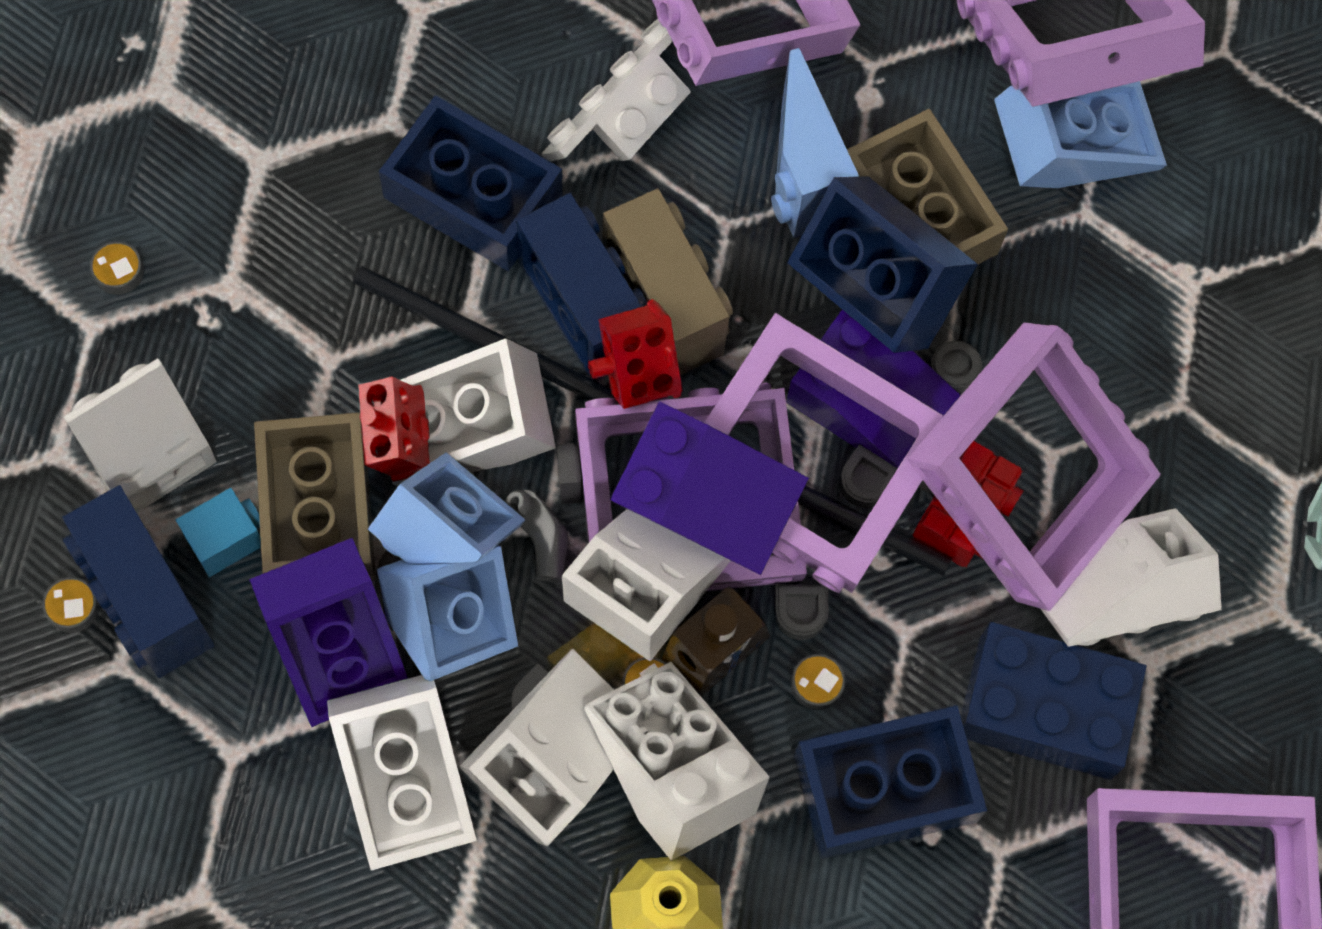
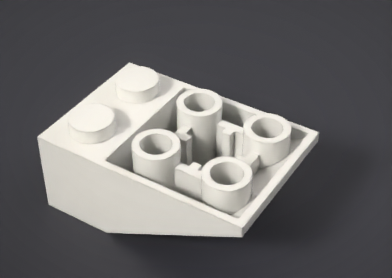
M158 358L148 365L139 364L130 368L121 376L119 383L101 394L92 393L83 397L74 405L72 412L64 416L65 421L107 488L111 490L121 485L136 513L217 463L207 440Z
M1176 508L1128 519L1119 525L1050 611L1041 610L1068 647L1074 645L1088 646L1099 642L1103 638L1124 633H1142L1153 626L1178 620L1192 621L1198 619L1203 614L1221 610L1218 553Z
M626 509L593 537L563 573V599L572 608L648 661H651L731 560Z
M571 649L459 767L535 842L548 846L587 805L613 771V767L584 708L585 704L614 689L574 649Z
M672 662L585 704L584 710L639 822L671 861L757 813L769 780L768 774Z

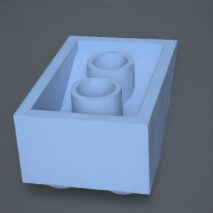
M800 48L791 50L789 54L781 106L775 195L771 196L772 207L778 221L781 224L787 222L793 238L804 233L834 177H859Z
M1140 81L1034 107L1031 106L1020 89L1015 90L1012 85L994 99L1020 186L1062 188L1158 171L1167 166Z

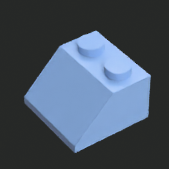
M445 452L397 487L368 530L381 541V544L388 552L400 557L407 564L478 562L516 531L525 519Z
M497 545L478 562L407 564L404 560H400L377 569L386 620L425 680L433 681L518 647L501 546Z

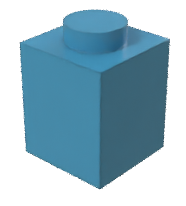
M232 488L225 490L175 519L208 577L215 575L261 548V537L257 531L260 528L259 513L250 498L240 503Z

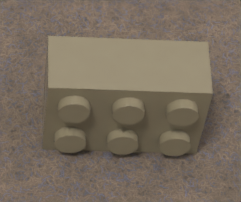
M930 108L847 149L859 177L869 176L977 264L999 253L1008 228Z
M659 188L603 213L602 244L605 249L612 246L620 256L625 268V274L622 276L631 290L636 287L639 288L647 302L651 299L656 300L671 317L679 372L682 375L724 355L726 337L729 334V318L733 311L724 290L720 286L714 288L706 275L709 272V267L702 250L697 244L690 246L682 232L685 230V223L678 207L674 202L667 204Z
M360 412L254 422L263 574L353 538L371 581H376L373 534L368 530L372 524L368 467L364 465Z

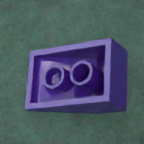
M843 309L821 338L822 342L943 416L961 396L914 351L892 352ZM801 368L791 380L786 400L787 404L855 448L860 444L894 467L898 468L916 438Z
M659 401L610 500L762 575L809 478L710 425Z
M353 538L249 579L268 629L311 727L329 720L328 700L408 679L374 586Z

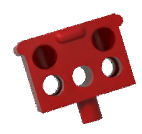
M649 300L647 305L598 319L605 357L588 361L589 372L593 379L608 375L611 393L623 409L670 395L673 398L681 396L683 391L671 317L656 300Z
M393 376L358 385L364 465L390 475L393 482L408 479L430 463L428 440L430 438L429 421L426 418L422 386H412Z

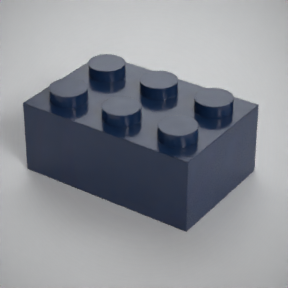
M436 95L379 170L383 197L508 272L518 259L516 220L563 195L562 168Z
M869 176L833 178L787 262L894 353L929 348L978 265Z
M568 193L516 220L519 264L590 379L597 382L608 376L593 379L588 368V361L605 357L598 319L646 306L647 300L639 288L636 287L631 290L622 276L625 274V268L616 250L612 246L605 249L597 236L600 232L599 226L591 210L586 205L580 208L572 194Z
M121 485L116 486L62 517L71 534L62 538L64 544L78 567L80 566L89 581L88 585L102 609L106 611L112 623L116 625L121 621L123 622L114 627V630L139 669L149 665L159 679L215 646Z
M990 622L979 639L961 713L966 738L969 741L1112 780L1125 768L1147 665L1076 645L1068 647L1062 641Z
M957 705L799 741L794 753L820 859L974 824L987 812Z

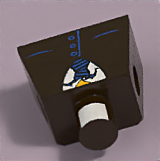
M728 586L672 634L661 660L666 663L672 662L702 697L768 640L770 634L762 619L731 586ZM686 654L694 662L696 669L686 661V659L684 658Z

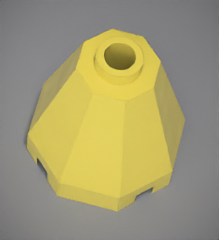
M679 856L672 861L669 857L639 859L610 893L612 929H723L720 885L686 856ZM662 899H670L672 904L677 907L667 909L660 904V901Z

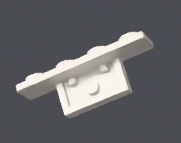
M658 19L642 33L641 38L644 43L634 53L632 51L625 53L612 65L610 72L613 76L603 87L601 84L595 86L580 100L579 105L582 110L572 121L569 118L565 119L551 131L547 137L551 144L541 154L546 160L555 161L566 158L592 129L621 161L630 160L690 94L691 91L659 56L670 45L672 39L666 27H663Z

